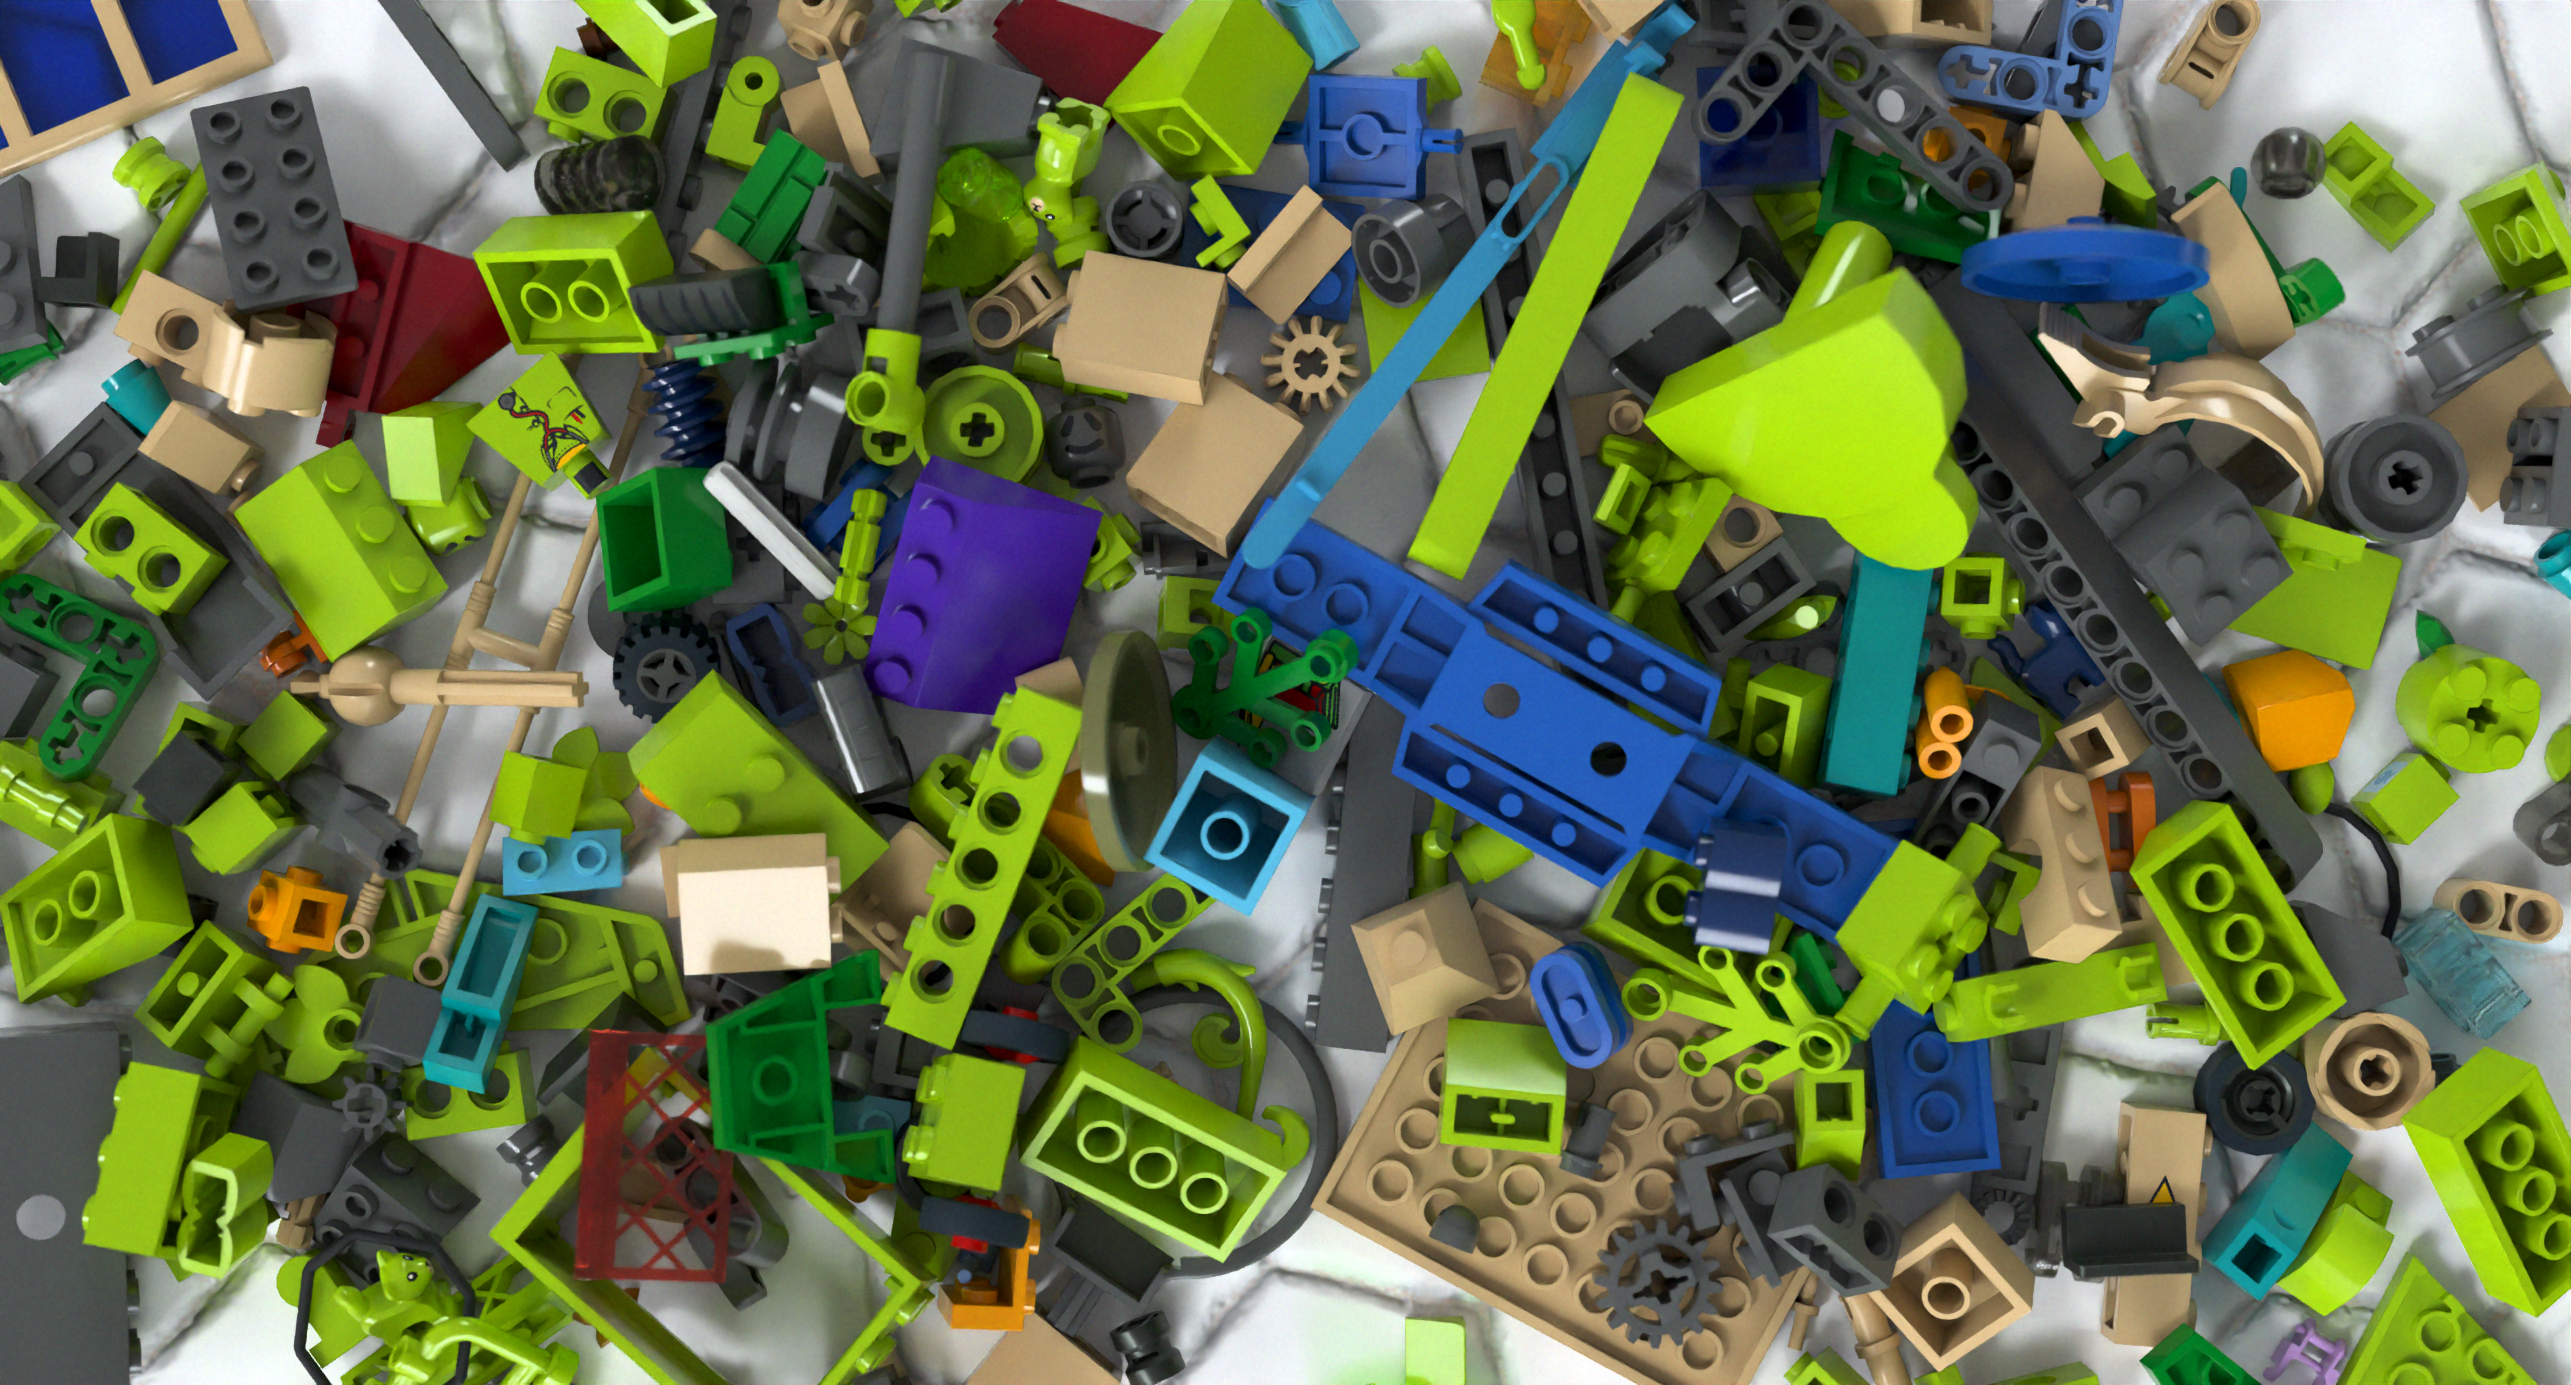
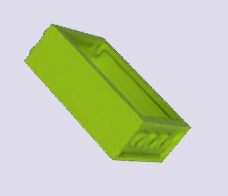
M647 1047L494 1227L489 1236L659 1385H732L559 1234L562 1227L558 1222L601 1173L609 1159L623 1147L665 1096L671 1099L675 1094L682 1092L712 1118L710 1083L703 1080L699 1076L698 1070L676 1051ZM757 1157L892 1273L883 1283L892 1291L886 1298L885 1304L818 1384L853 1385L851 1382L860 1372L865 1374L870 1368L875 1370L894 1349L897 1342L890 1336L899 1325L904 1327L909 1321L913 1324L933 1302L936 1296L929 1289L938 1277L812 1168Z

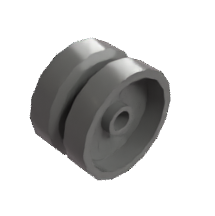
M2397 413L2352 424L2332 437L2323 449L2324 481L2323 491L2317 504L2318 511L2332 529L2367 539L2366 545L2383 547L2431 538L2452 523L2465 501L2469 473L2463 450L2446 428L2426 416ZM2388 476L2391 478V486L2389 485Z

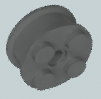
M2498 284L2466 302L2471 313L2456 321L2451 314L2446 317L2445 315L2412 333L2417 344L2405 351L2407 357L2418 355L2437 387L2430 395L2433 400L2456 390L2470 381L2474 382L2516 359L2517 355L2554 334L2551 328L2540 329L2522 299V296L2528 291L2526 285L2510 291L2506 284L2501 286Z

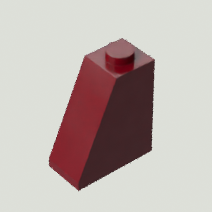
M1012 0L995 19L993 26L998 30L993 34L992 38L996 48L1024 73L1043 78L1048 94L1058 103L1064 98L1071 97L1103 108L1110 94L1164 33L1059 0H1024L1022 3L1018 0ZM1112 116L1107 124L1103 138L1117 123Z

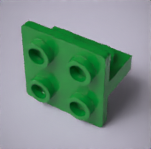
M797 260L747 267H769L779 327L764 330L697 334V339L675 346L676 359L698 356L700 366H709L736 359L735 354L749 352L750 359L779 355L786 352V347L816 341L817 335L815 330L835 323L834 314L825 312L809 314Z

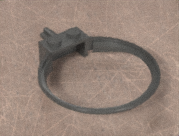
M1198 982L1199 990L1197 992H1193L1181 983H1175L1168 987L1160 985L1148 988L1127 997L1139 1014L1151 1009L1180 1003H1204L1233 1009L1222 994L1212 987ZM1258 998L1262 1006L1266 1027L1289 1048L1297 1059L1308 1080L1316 1106L1317 1144L1315 1157L1305 1186L1297 1200L1287 1213L1269 1230L1249 1243L1233 1249L1224 1263L1208 1255L1183 1256L1180 1258V1267L1172 1264L1175 1258L1077 1193L1074 1198L1070 1193L1075 1191L1074 1189L1052 1179L1060 1199L1062 1214L1042 1249L1075 1270V1273L1045 1316V1319L1054 1324V1327L1063 1333L1065 1332L1074 1338L1105 1291L1142 1315L1160 1286L1167 1281L1217 1277L1254 1264L1288 1241L1314 1211L1310 1206L1336 1156L1338 1141L1336 1101L1330 1079L1316 1050L1303 1032L1272 1005ZM1118 1009L1104 1013L1098 1024L1101 1038L1104 1040L1112 1031L1130 1020L1128 1015ZM1083 1031L1080 1033V1035L1088 1038Z

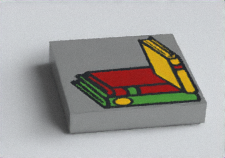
M1272 635L1261 656L1258 674L1304 656L1305 653ZM1346 676L1337 683H1321L1313 679L1273 695L1304 711L1314 710L1320 712L1328 719L1331 725V736L1321 747L1313 752H1306L1298 748L1292 741L1289 730L1240 708L1233 711L1232 715L1261 730L1266 727L1278 730L1285 737L1288 750L1286 755L1277 764L1268 769L1309 795L1320 796L1374 692ZM1305 725L1307 731L1316 737L1315 732ZM1220 735L1219 738L1248 755L1247 747ZM1262 742L1264 748L1272 753L1270 747Z

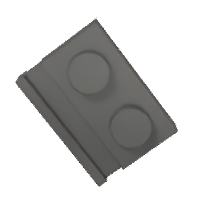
M826 161L823 170L828 173L824 186H816L796 240L811 252L858 258L876 270L883 280L893 204L845 163Z

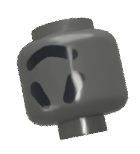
M1076 398L1061 404V413L1048 420L1045 426L1046 444L1053 474L1061 480L1069 481V486L1075 489L1095 488L1115 480V472L1123 467L1126 460V450L1118 414L1110 408L1096 406L1093 398Z

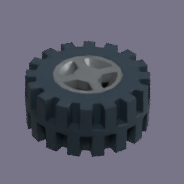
M668 610L662 611L661 617L654 618L652 612L643 615L639 624L633 621L626 628L625 635L623 637L620 636L613 660L614 689L619 690V700L625 707L629 704L633 706V715L640 719L645 714L652 716L651 723L657 724L713 669L720 675L721 656L718 651V643L715 637L710 638L708 635L709 628L702 622L698 625L692 623L691 615L682 613L681 618L673 617V611ZM664 659L663 663L657 664L660 660Z

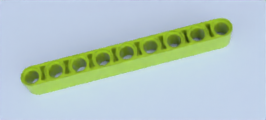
M1629 72L1406 557L1461 582L1670 132L1685 95L1635 72Z

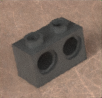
M959 286L921 295L915 335L922 337L916 383L942 377L956 368L979 365ZM879 306L871 308L865 316L842 315L858 375L863 370L868 329H876Z
M1826 1163L1783 1175L1767 1235L1846 1298L1890 1288L1905 1227L1888 1214L1878 1202L1870 1199L1847 1180L1841 1171Z

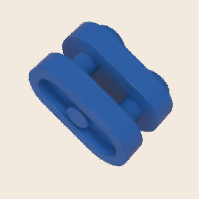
M861 457L840 479L839 484L844 490L830 506L825 502H820L806 516L800 528L806 533L804 536L824 556L832 549L841 556L848 520L854 519L855 512L850 511L854 491L857 488H867L886 494L887 503L884 518H881L877 526L882 528L873 573L867 574V581L898 547L899 535L902 533L914 487L899 498L888 488L897 472L891 466L877 464L873 460L868 463ZM840 567L838 570L843 574L844 568Z
M1571 942L1544 956L1534 965L1530 975L1531 992L1560 1055L1568 1063L1579 1068H1592L1616 1054L1629 1043L1633 1034V1019L1622 1003L1620 989L1604 955L1598 948L1587 942Z

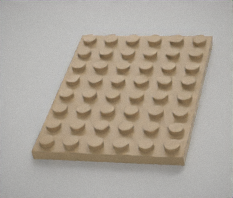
M1477 895L1471 906V911L1501 991L1402 1033L1340 1147L1310 1207L1637 1385H1749L1811 1270L1804 1265L1780 1277L1783 1284L1774 1289L1770 1288L1762 1276L1752 1280L1736 1250L1737 1247L1745 1244V1241L1735 1223L1725 1227L1718 1215L1720 1225L1697 1231L1689 1222L1688 1215L1680 1218L1677 1216L1669 1188V1183L1678 1181L1671 1153L1685 1150L1683 1142L1692 1137L1718 1133L1720 1140L1742 1135V1125L1766 1118H1775L1777 1125L1787 1124L1794 1130L1795 1134L1794 1072L1771 1082L1767 1090L1761 1094L1751 1095L1745 1093L1738 1087L1735 1081V1071L1742 1059L1753 1053L1766 1057L1771 1056L1753 1045L1714 1064L1711 1071L1705 1076H1690L1681 1069L1678 1063L1679 1052L1686 1041L1694 1036H1703L1710 1039L1726 1030L1713 1023L1666 1009L1662 1016L1653 1021H1643L1632 1016L1633 1034L1629 1043L1598 1066L1579 1068L1566 1061V1102L1561 1149L1565 1150L1580 1109L1581 1100L1617 1113L1616 1118L1613 1119L1598 1161L1603 1164L1602 1170H1595L1592 1180L1559 1168L1562 1156L1440 1144L1437 1136L1448 1017L1547 1026L1531 992L1530 975L1534 965L1541 958L1566 945L1561 940ZM1610 968L1622 994L1623 987L1629 980V977ZM1644 986V988L1649 993L1659 995L1658 993ZM1690 1051V1055L1694 1060L1707 1062L1702 1053ZM1753 1068L1746 1069L1748 1075L1753 1079L1763 1080V1076L1758 1070ZM1866 1106L1865 1136L1858 1181H1850L1856 1187L1876 1152L1873 1111ZM1796 1143L1778 1147L1790 1172H1795ZM1747 1156L1705 1166L1712 1193L1718 1191V1188L1711 1175ZM1452 1205H1460L1475 1213L1480 1223V1233L1473 1254L1453 1248L1429 1237L1433 1223L1443 1209ZM1656 1216H1663L1670 1232L1673 1231L1680 1221L1690 1227L1687 1241H1691L1700 1235L1705 1238L1709 1245L1701 1254V1257L1716 1256L1721 1266L1708 1274L1709 1277L1720 1280L1723 1284V1291L1709 1293L1708 1299L1716 1306L1718 1311L1716 1315L1700 1313L1697 1319L1704 1330L1700 1335L1687 1326L1681 1330L1683 1345L1677 1346L1669 1334L1662 1335L1659 1348L1652 1349L1646 1333H1642L1633 1344L1625 1337L1626 1323L1615 1329L1608 1325L1606 1319L1614 1307L1598 1308L1594 1298L1606 1291V1287L1594 1284L1592 1273L1606 1271L1607 1265L1599 1259L1597 1253L1599 1249L1614 1252L1618 1247L1611 1235L1613 1231L1616 1230L1628 1238L1633 1235L1632 1220L1638 1218L1646 1230L1653 1229ZM1656 1244L1660 1254L1672 1260L1681 1256L1683 1259L1688 1257L1676 1247ZM1635 1253L1625 1261L1619 1278L1629 1275L1636 1261ZM1654 1270L1650 1273L1651 1283L1647 1286L1652 1289L1654 1294H1660L1665 1291L1663 1281L1667 1278L1664 1277L1660 1270ZM1695 1287L1686 1289L1679 1303L1680 1311L1689 1303ZM1631 1305L1627 1307L1639 1317L1658 1320L1655 1311L1644 1305L1634 1308Z

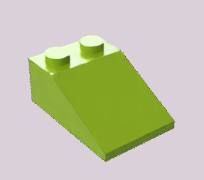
M2543 160L2520 169L2459 201L2501 284H2506L2510 291L2526 285L2528 291L2522 296L2524 301L2571 286V214L2564 203L2566 192L2560 178L2553 171L2547 170Z
M115 813L107 815L0 896L2 921L19 1002L22 1004H33L154 957L194 928L171 828L153 820Z

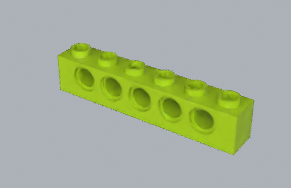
M1025 684L1018 686L1015 696L1007 692L1003 694L992 721V726L1001 729L993 752L982 748L969 780L979 785L971 807L963 804L959 805L947 835L948 838L957 841L948 863L938 859L925 890V893L934 896L926 918L918 915L915 916L905 939L903 949L913 953L904 974L894 970L882 997L881 1004L890 1008L884 1024L951 1051L955 1047L967 1012L972 1007L1079 739L1082 707ZM1030 736L1040 743L1043 750V758L1037 767L1030 769L1022 768L1013 761L1010 749L1015 738ZM1007 792L1018 800L1020 816L1017 821L1010 824H1002L992 818L988 809V803L993 794ZM983 848L992 852L998 862L997 874L990 879H979L973 876L966 864L969 851ZM954 904L968 907L975 916L976 925L974 931L964 935L952 932L944 920L947 907ZM932 960L946 963L953 973L952 986L943 990L930 987L922 975L923 965Z

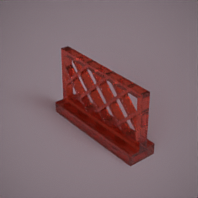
M590 1030L574 1279L726 1283L734 1152L721 1150L719 1172L708 1160V1157L717 1150L714 1143L702 1153L679 1128V1125L705 1102L712 1108L710 1089L706 1092L683 1067V1064L701 1048H707L706 1035ZM629 1045L656 1046L672 1065L644 1089L628 1071ZM665 1046L691 1048L677 1060ZM677 1070L701 1097L673 1121L650 1096V1093ZM628 1081L639 1094L626 1105ZM645 1100L668 1127L640 1150L624 1133L625 1116L641 1101ZM673 1131L697 1159L669 1182L646 1155ZM624 1143L635 1156L621 1168ZM640 1161L664 1188L636 1212L620 1194L621 1177ZM702 1163L719 1182L718 1198L703 1212L698 1214L675 1187ZM669 1193L693 1221L665 1244L643 1220L642 1216ZM620 1205L631 1218L617 1230ZM717 1208L715 1233L703 1219ZM635 1223L660 1249L642 1267L615 1266L617 1239ZM698 1225L715 1243L714 1269H688L672 1252L671 1248ZM665 1255L676 1268L652 1266Z

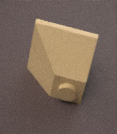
M1455 881L1351 924L1390 1033L1393 1036L1501 991L1461 881Z

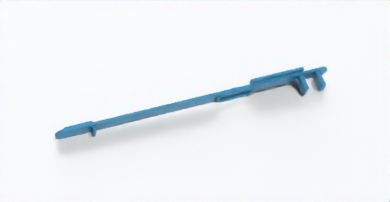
M1666 0L1660 4L1627 46L1618 39L1615 40L1530 149V152L1539 159L1523 181L1511 189L1508 200L1246 537L1242 545V556L1248 565L1256 569H1263L1276 562L1520 243L1529 235L1535 225L1548 215L1552 203L1568 184L1572 189L1576 188L1629 72L1632 71L1656 83L1659 82L1661 77L1654 71L1665 63L1666 59L1664 56L1678 38L1688 32L1695 24V21L1685 13L1684 1ZM1544 165L1555 167L1559 173L1558 184L1517 237L1511 238L1505 235L1501 227L1503 218Z

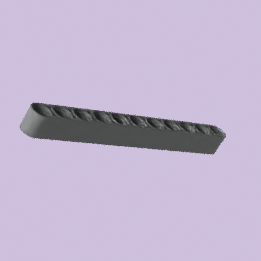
M1961 346L1968 396L1949 438L1953 442L1960 469L1965 473L1977 492L1978 502L2191 797L2197 800L2229 804L2283 895L2289 894L2320 860L2323 854V843L2319 835L1978 362L1965 347Z

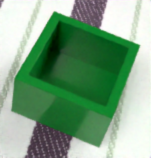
M655 466L595 496L609 612L675 611L733 586L731 576L733 556L728 548L724 518L726 508L704 487L703 480L712 468Z

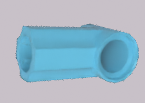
M1267 0L1269 7L1281 17L1287 29L1297 38L1300 47L1314 61L1312 68L1315 73L1330 71L1360 49V44L1332 0Z

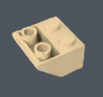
M2044 109L2030 121L2024 123L2018 129L2017 134H2010L2008 139L2011 140V148L2006 165L2012 172L2014 185L2009 200L2000 207L2002 213L1998 237L2027 229L2067 224V219L2072 217H2098L2105 181L2057 111Z

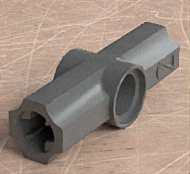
M311 763L306 769L292 773L284 790L289 795L291 801L290 808L319 830L315 838L319 843L340 854L358 859L383 878L397 881L408 871L416 870L424 853L418 844V834L388 813L391 806L389 801L367 789L349 784L327 767Z

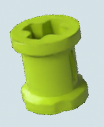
M861 425L863 449L867 456L877 464L885 466L898 465L905 461L913 452L915 445L913 430L905 434L895 433L892 437V443H883L879 434L882 430Z

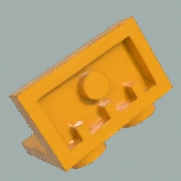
M1004 1194L1003 1209L1030 1218V1228L1023 1249L1000 1247L997 1286H990V1279L982 1276H973L970 1282L966 1284L959 1282L957 1276H955L954 1284H939L937 1308L951 1329L1023 1332L1024 1315H1033L1036 1282L1034 1278H1027L1029 1255H1037L1039 1252L1041 1225L1039 1219L1032 1218V1210L1017 1194Z

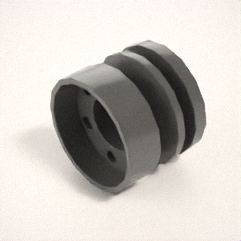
M777 356L755 359L747 378L741 383L730 411L726 429L727 444L724 461L731 462L744 474L755 455L753 478L761 483H765L779 460L786 462L785 489L825 502L839 475L855 422L848 415L845 404L847 389L852 380L821 371L806 394L800 392L802 367L800 363L790 361L785 366L777 382L779 359Z

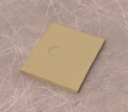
M2535 345L2517 355V358L2476 380L2426 415L2429 419L2446 428L2462 448L2469 473L2466 494L2479 512L2485 511L2499 501L2502 483L2506 477H2511L2513 453H2510L2507 449V433L2510 423L2514 418H2517L2518 408L2571 407V394L2538 346Z

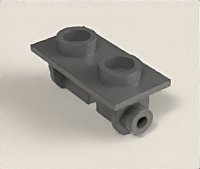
M1165 520L1140 522L1144 575L1156 574L1157 580H1163V577H1167V575L1198 574L1197 567L1209 566V573L1227 571L1250 528L1228 559Z

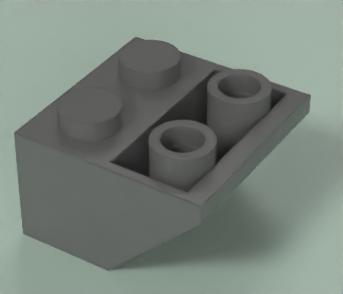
M2571 407L2518 408L2517 418L2512 420L2507 433V449L2510 453H2513L2511 477L2504 479L2500 489V508L2505 512L2503 524L2571 530Z

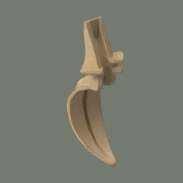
M2048 302L2040 304L2038 338L2084 398L2078 405L2072 421L2073 424L2079 427H2095L2093 433L2099 437L2116 438L2122 430L2139 435H2147L2155 431L2163 423L2190 418L2228 423L2254 434L2279 451L2294 467L2301 477L2303 486L2292 517L2309 521L2313 517L2323 491L2324 481L2323 445L2314 419L2301 401L2290 392L2287 385L2258 360L2231 351H2223L2188 357L2181 363L2166 361L2158 365L2147 364L2150 360L2149 347L2124 345L2108 340L2093 332L2076 316L2071 317L2070 313L2066 314L2064 310L2060 311L2058 307L2054 308L2053 305H2048Z

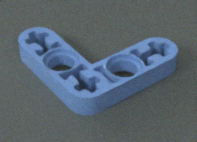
M2063 0L2054 59L1970 45L1953 47L1935 63L1932 70L1933 87L1942 99L1954 104L2035 117L2044 109L2057 111L2064 122H2083L2097 114L2106 103L2124 0H2096L2095 6L2077 7V1L2084 4L2088 0ZM2107 4L2108 11L2098 6ZM2088 19L2100 26L2103 32V41L2099 49L2085 51L2075 44L2072 38V30L2077 21ZM1959 60L1966 61L1967 72L1985 75L1990 71V64H1995L1997 68L1990 81L1991 95L1984 94L1988 84L1987 81L1970 80L1962 89L1956 88V78L1947 75L1946 69H1952ZM2068 60L2077 64L2098 63L2099 65L2098 69L2091 67L2084 72L2083 91L2092 93V99L2081 104L2079 109L2073 107V97L2064 94L2065 88H2069L2076 83L2080 65L2068 66ZM2021 68L2032 75L2035 81V90L2029 99L2017 100L2006 92L2004 78L2009 70Z

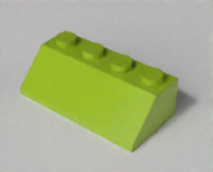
M2194 799L2148 832L2129 872L2249 1069L2256 1070L2347 1002L2229 804Z

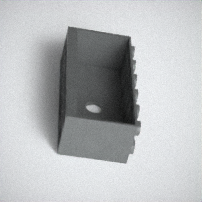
M114 1021L0 1028V1385H130V1375L142 1374L141 1341L137 1335V1328L129 1329L128 1315L140 1314L139 1280L136 1278L135 1269L127 1270L126 1255L136 1254L83 1243L86 1233L82 1225L84 1208L88 1199L93 1194H96L102 1171L98 1165L100 1147L105 1137L112 1133L117 1109L114 1106L116 1086L121 1076L127 1074L130 1061H132L131 1039H128V1034L119 1035V1029ZM34 1196H51L58 1200L65 1210L63 1226L55 1235L46 1239H33L26 1236L17 1224V1214L20 1207Z

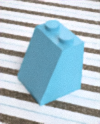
M1216 735L1199 754L1143 859L1250 917L1316 796L1309 795L1270 769L1257 766L1248 755Z

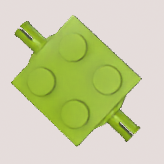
M1695 470L1693 475L1688 477L1685 482L1658 485L1648 491L1628 536L1624 535L1613 545L1607 556L1609 565L1603 573L1604 584L1615 594H1620L1609 613L1631 624L1644 601L1649 600L1651 595L1663 590H1675L1733 495L1734 491L1718 477L1707 479Z

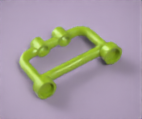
M454 1317L438 1323L421 1341L408 1335L403 1336L395 1345L388 1361L389 1369L395 1371L394 1375L386 1384L370 1378L364 1385H416L418 1382L423 1384L435 1371L442 1352L450 1344L457 1341L473 1342L516 1363L499 1385H530L531 1383L533 1385H569L579 1365V1353L558 1342H552L543 1349L487 1321L474 1317Z

